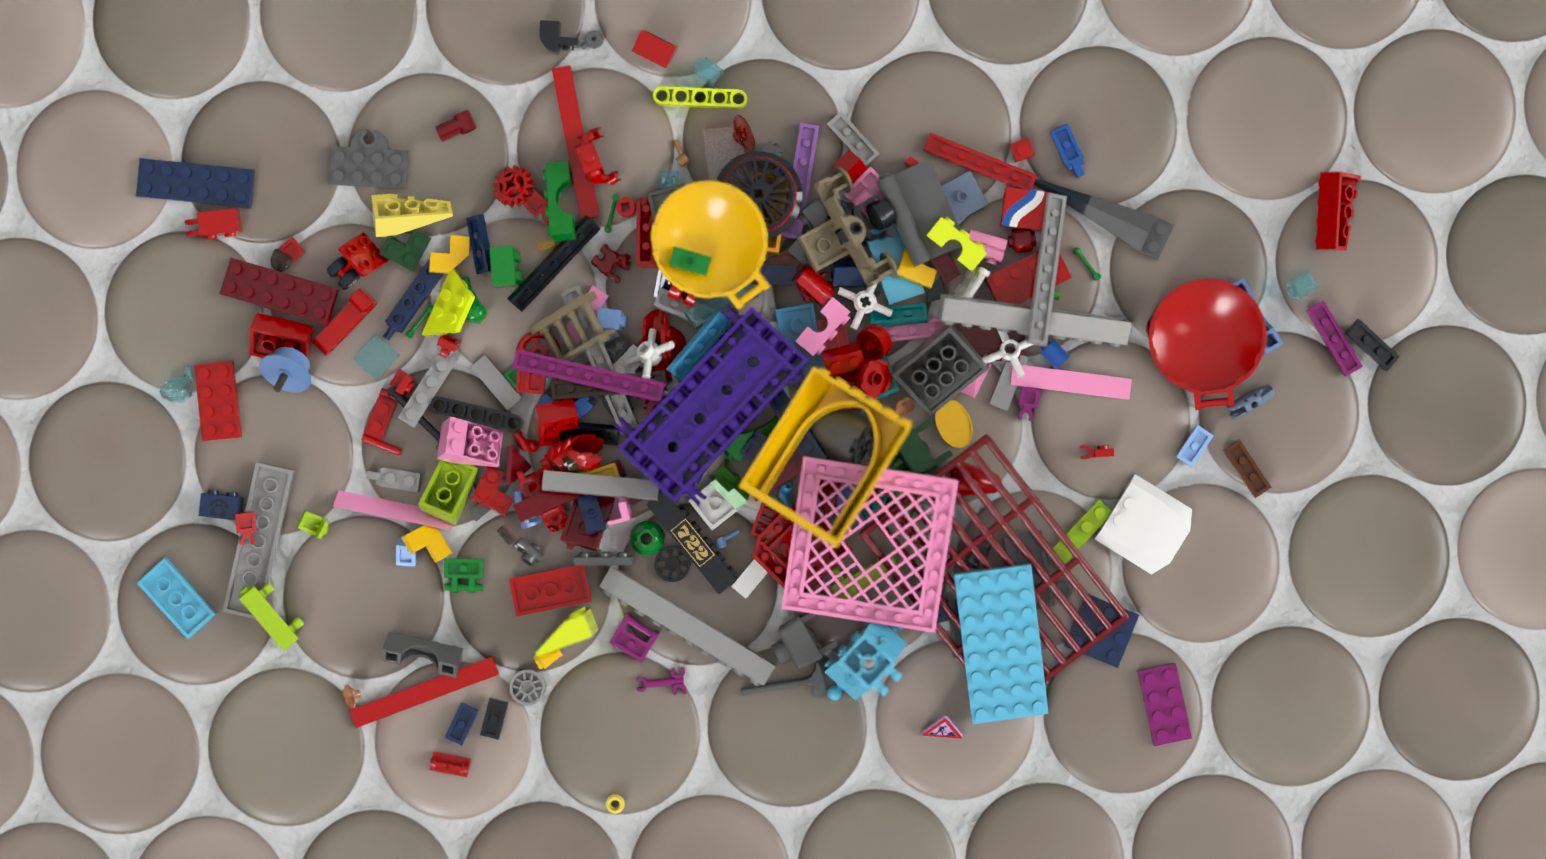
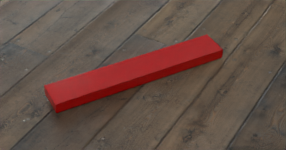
M933 133L929 134L923 149L924 152L1018 189L1031 190L1037 177L1034 173Z

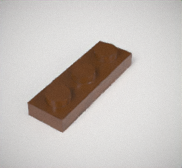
M1240 439L1223 449V452L1254 498L1272 488Z

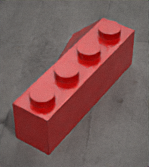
M1320 172L1318 182L1319 198L1317 200L1318 217L1316 219L1317 236L1315 238L1316 250L1347 251L1351 230L1349 220L1354 215L1352 203L1353 199H1357L1358 191L1355 188L1356 183L1360 182V175L1345 172Z

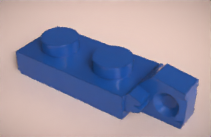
M1068 123L1050 131L1049 133L1065 167H1067L1068 171L1073 170L1076 178L1083 176L1085 173L1081 165L1084 164V157Z

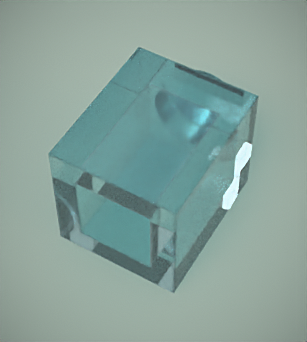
M706 56L703 60L700 58L694 65V74L712 88L724 74V70Z
M1310 271L1305 272L1286 284L1289 296L1292 299L1295 298V300H1300L1320 288Z

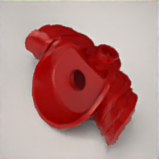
M655 309L646 314L643 319L641 331L643 337L638 341V347L643 342L648 341L649 329L651 328L657 331L655 343L658 340H661V344L669 341L674 343L675 347L663 352L661 361L651 368V372L665 370L667 382L672 381V373L667 368L687 343L682 332L669 325L668 313Z

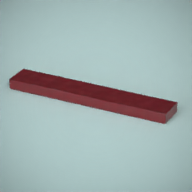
M619 459L605 464L615 463L619 476L626 477ZM543 491L513 504V507L520 522L523 523L587 494Z

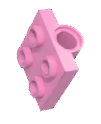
M870 166L853 184L852 191L850 193L845 192L844 195L855 206L877 194L879 196L878 199L883 198L877 181H880V175ZM869 204L861 208V212L869 219L866 207Z

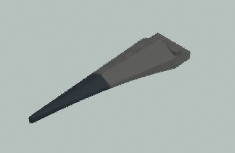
M1036 179L1034 182L1035 185L1046 192L1067 196L1066 204L1138 252L1157 261L1174 227L1173 224L1151 214Z

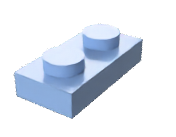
M1196 425L1175 457L1188 466L1193 467L1214 435Z

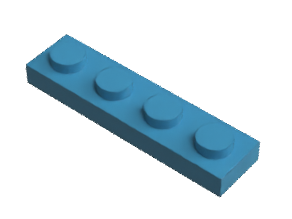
M715 310L668 366L667 370L678 380L682 381L730 326L731 322L718 310Z

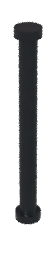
M394 386L387 395L389 397L392 396L404 408L408 401L395 391L397 387ZM422 416L418 422L439 442L440 432Z

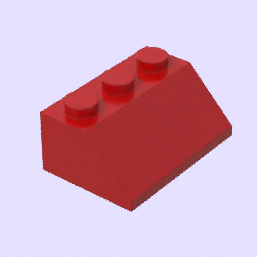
M257 313L250 326V355L263 358L274 354L275 350L280 347H289L300 351L308 358L313 340V326Z

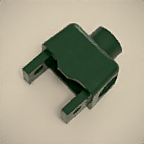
M931 419L916 428H911L889 464L891 469L926 475L937 469L938 464L953 456L951 451L948 450L933 460L929 453L930 448L918 436V433L933 425Z

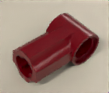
M469 110L462 111L454 115L452 119L435 126L442 142L459 134H467L477 128Z

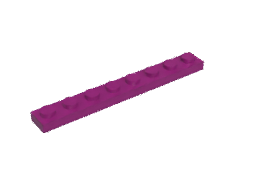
M518 349L512 367L524 372L659 403L663 400L666 383Z

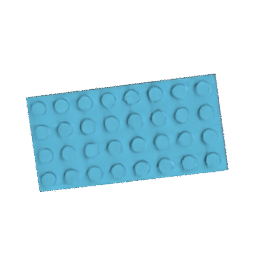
M1031 564L954 573L972 724L1049 714Z

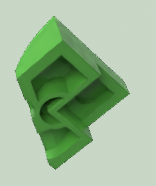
M726 458L717 468L710 484L737 510L748 501L749 493L739 487L742 482L741 478L737 473H732L727 465L730 462Z

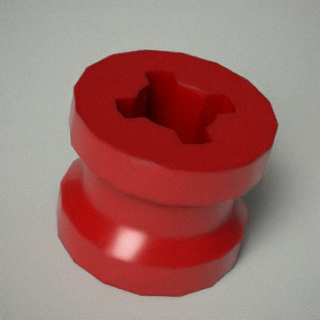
M624 197L617 202L616 210L622 217L628 218L635 214L636 205L632 199Z

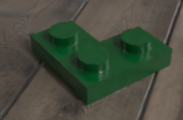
M413 229L405 245L387 237L379 254L414 272L431 238Z

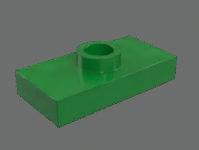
M674 246L669 266L706 276L712 257Z

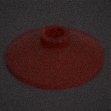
M737 115L733 119V138L747 151L751 152L755 149L754 135L747 121L741 115Z

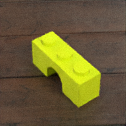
M941 217L926 236L941 248L948 240L954 239L959 241L962 246V252L956 260L972 272L987 254L984 251L986 247L978 241L973 243L966 231L963 229L958 231L953 227L955 223L948 217L943 219Z

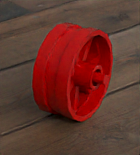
M870 324L860 331L856 337V342H859L863 356L869 360H880L891 352V337L880 325Z

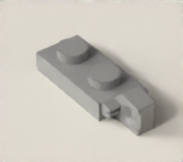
M378 467L377 472L367 471L366 478L376 480L375 485H380L381 487L419 492L421 473Z

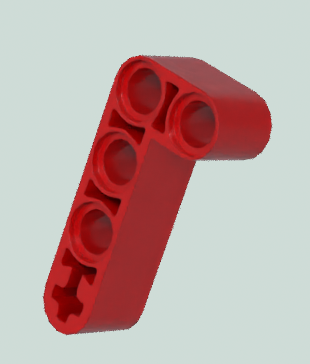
M359 288L348 299L349 303L312 341L325 356H328L378 304L364 289Z

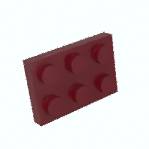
M596 495L606 526L615 497ZM575 499L573 500L560 540L598 552L605 530L588 535L578 500Z

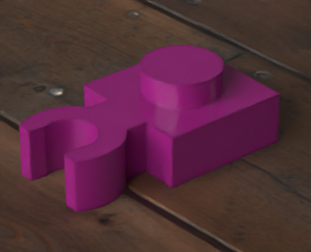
M1021 386L1018 405L1023 406V409L1019 411L1018 419H1022L1023 413H1028V421H1032L1033 413L1031 408L1037 409L1041 390Z

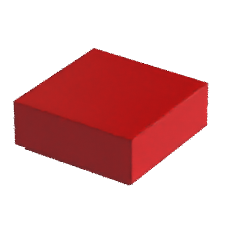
M291 237L278 248L289 264H292L305 253L294 237Z

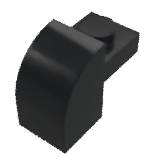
M540 20V39L548 51L559 55L560 47H563L562 50L574 51V48H579L578 38L560 37L561 23L559 21Z

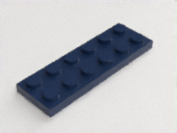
M140 158L136 196L252 208L255 170Z

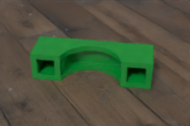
M569 161L545 163L546 170H543V180L547 181V188H544L545 199H548L545 213L546 217H549V224H546L547 235L551 236L553 242L576 239L575 220L572 214L562 211L558 206L561 193L566 188L572 186Z

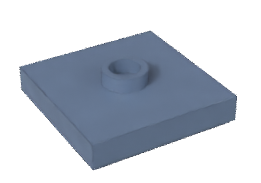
M971 171L942 185L957 221L988 205Z

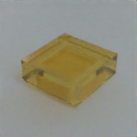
M549 239L535 243L537 250L541 252L555 248L557 243Z

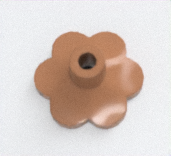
M901 396L897 399L894 412L904 416L914 410L916 401L913 398Z
M345 685L342 691L345 703L353 709L357 704V698L361 697V693L359 690L354 691L349 685Z

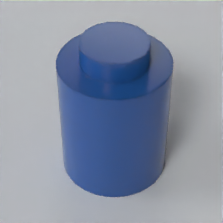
M1048 340L1047 346L1040 347L1042 349L1040 354L1055 369L1059 368L1070 357L1055 340L1051 342Z

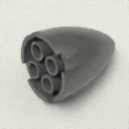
M850 408L839 409L823 416L809 429L827 457L834 461L853 464L861 463L868 452L867 447L870 444L871 437H874V430L869 416Z

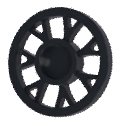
M676 546L666 547L655 558V570L659 577L665 581H680L686 577L690 570V558L682 548ZM673 549L679 550L677 557L672 556ZM666 551L670 557L664 559L661 554ZM685 555L687 560L680 563L678 558ZM658 561H664L665 567H658ZM680 565L687 567L685 573L679 570ZM665 569L670 571L667 577L661 574ZM677 571L679 578L673 579L672 572Z

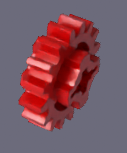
M516 165L512 169L507 166L506 172L500 170L501 176H495L498 181L492 184L497 188L493 190V193L497 195L496 199L504 206L508 205L511 208L514 207V204L520 207L521 201L527 203L526 197H532L529 191L534 190V187L530 185L534 182L530 177L531 174L523 167L518 168Z

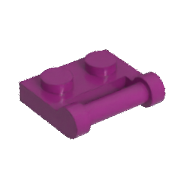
M627 613L609 643L642 663L660 632L651 630ZM627 624L650 637L649 641L646 642L626 630Z

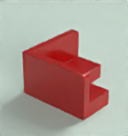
M573 399L535 405V429L541 447L558 444L559 431L578 428V414Z

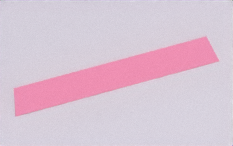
M1021 365L1025 375L1018 378L1014 368L1012 369L1010 385L1127 400L1130 398L1132 379L1027 365Z
M338 490L333 507L450 531L453 526L451 523L422 512L419 506Z

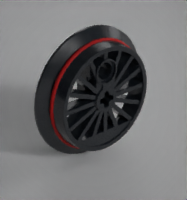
M752 151L736 156L723 167L716 181L728 184L732 176L746 187L732 185L752 199L762 216L763 206L772 224L766 225L768 239L780 235L794 223L801 209L803 194L800 179L787 161L769 152ZM756 162H763L765 165L762 176L758 180ZM753 164L755 183L744 165ZM769 164L776 167L775 170H767ZM741 167L750 185L734 172ZM779 171H781L785 175V177L780 180L778 175ZM773 175L776 181L773 184H768L765 181V177ZM788 180L790 188L774 190L778 185ZM760 189H762L763 191L761 196L763 198L758 197L756 199L754 197V191L759 192ZM791 193V201L771 195ZM770 200L789 205L786 213ZM766 204L781 214L782 217L776 221Z

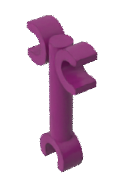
M681 667L682 673L680 675L675 674V669L672 668L671 675L674 678L647 680L645 677H638L636 681H643L644 687L637 688V691L643 692L648 687L675 685L672 690L673 695L677 694L676 689L678 687H681L683 693L686 694L687 687L684 685L683 677L685 675V668Z

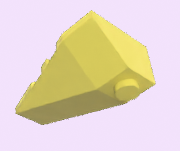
M397 194L371 195L376 237L396 236L453 216L450 201L428 198L421 201L415 200L413 196H408L405 199L398 198Z

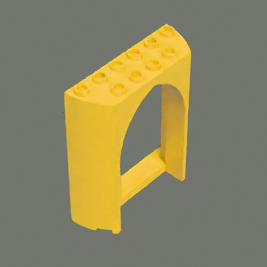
M813 367L739 487L837 548L910 432L912 422L903 416L899 419V415L888 407L882 409L883 405L870 396L866 399V395L857 388L852 387V389H849L850 385L839 377L831 378L829 376L830 372L820 367L818 370ZM863 408L867 412L874 430L873 456L867 471L827 533L774 500L768 494L803 437L814 423L823 416L839 409Z

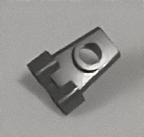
M985 540L977 547L987 558L992 546ZM972 552L968 553L965 562L971 567L978 568L980 562Z
M523 537L518 539L513 545L515 550L523 553L520 559L531 567L544 556L540 546L534 543L531 545Z

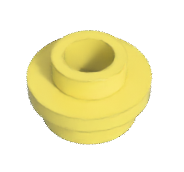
M613 794L607 798L606 808L610 813L617 814L624 809L625 801L622 796ZM612 801H618L619 806L614 807Z

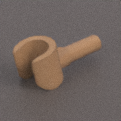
M678 139L673 142L680 154L676 161L681 167H684L689 162V159L683 152Z

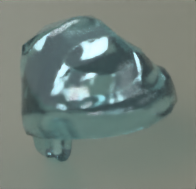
M185 365L184 376L171 379L161 387L159 392L162 398L170 402L185 403L193 395L192 383L194 380L191 375V366Z

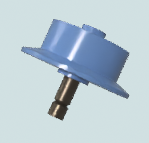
M280 347L275 350L274 354L263 357L259 367L262 375L269 383L274 385L273 390L276 392L281 390L294 393L303 392L311 384V377L308 372L310 362L304 354L296 349Z

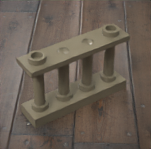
M594 291L582 294L529 328L532 335L537 333L544 335L555 358L569 361L598 342L602 344L610 339L609 336L615 333L614 329L603 331L591 307V302L597 299ZM580 308L585 310L597 334L591 340L577 315V310ZM566 317L571 318L583 342L577 348L564 325V318ZM553 325L557 326L570 351L564 356L561 354L550 332V327Z

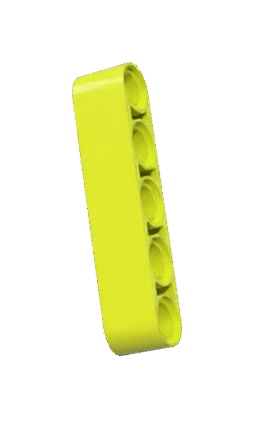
M661 86L657 87L653 92V98L656 104L660 106L742 109L747 105L746 93L737 89ZM659 92L667 93V98L664 101L657 99ZM678 93L686 94L687 97L683 102L676 100ZM699 93L706 96L705 100L701 103L695 100V96ZM717 94L724 95L725 100L722 103L714 101ZM742 95L744 97L743 103H734V97Z

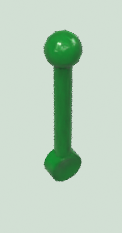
M618 194L612 195L613 203L607 226L604 228L606 233L612 231L611 223L616 203L620 199Z
M1074 248V254L1078 255L1080 259L1084 262V264L1087 266V268L1091 271V273L1093 274V279L1100 280L1101 275L1095 272L1092 266L1081 254L1080 248Z
M432 305L427 306V310L411 330L406 332L408 338L413 337L414 331L426 316L431 313Z

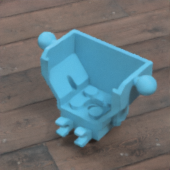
M863 622L865 626L860 631L858 629L855 630L850 636L851 641L847 645L844 643L837 650L838 655L834 659L831 657L824 664L826 667L824 672L837 683V685H832L828 688V698L834 701L838 700L842 696V690H844L856 701L873 687L884 696L889 689L880 682V679L886 673L896 681L902 677V674L893 665L907 646V642L896 633L897 630L904 628ZM865 659H872L874 665L871 668H865L863 666Z

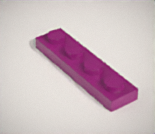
M1324 300L1307 309L1308 316L1344 377L1363 367Z

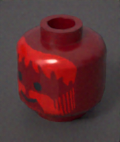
M1025 228L1013 229L1011 236H1008L1009 248L1013 247L1015 253L1031 252L1033 247L1036 246L1035 231Z

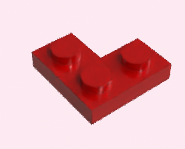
M487 466L471 500L506 516L514 498L498 491L505 472Z

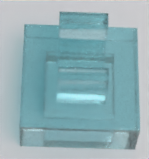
M660 171V190L679 185V171Z

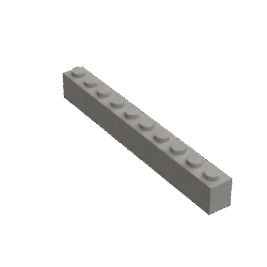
M941 294L937 317L943 324L954 325V322L961 323V326L964 327L979 325V328L991 330V327H994L1002 332L1016 330L1019 334L1027 335L1031 306ZM1052 309L1048 335H1054V338L1061 340L1069 337L1077 342H1084L1085 339L1091 340L1093 344L1102 345V342H1107L1111 346L1120 347L1121 344H1128L1132 323L1125 318Z
M614 566L610 567L599 586L602 588L601 592L609 597L614 595L619 598L618 602L626 607L628 605L634 607V612L642 617L647 615L652 618L650 621L659 627L662 624L668 628L667 632L675 637L677 635L682 636L685 643L692 647L695 644L701 648L699 651L707 656H715L717 658L716 661L723 666L730 665L733 667L732 671L740 676L745 674L750 677L749 681L756 686L760 684L764 686L776 664Z

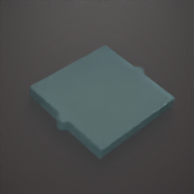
M375 334L354 360L364 368V371H368L378 380L398 358L399 354L390 347V343H386Z

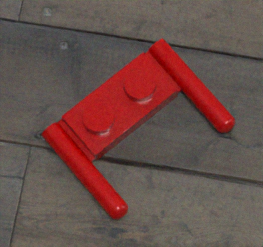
M381 388L361 441L393 454L401 455V448L382 441L396 408L397 401L392 396L389 397L387 395L389 390Z

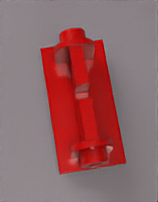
M433 751L429 766L432 771L467 777L471 758Z

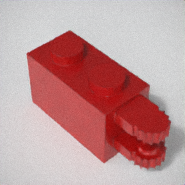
M235 208L198 212L196 219L185 220V225L198 224L199 228L196 231L190 230L186 232V237L202 236L206 237V240L218 239L217 235H225V238L236 237V233H242L240 211Z

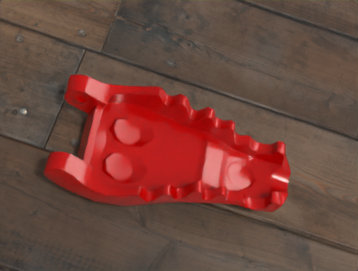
M546 459L540 461L541 469L524 476L522 470L516 472L519 486L525 499L543 492L544 470L553 471ZM563 505L539 515L551 532L559 531L565 527L567 517Z

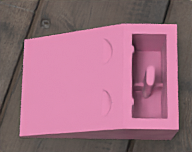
M449 417L441 426L437 459L456 464L499 467L504 431Z

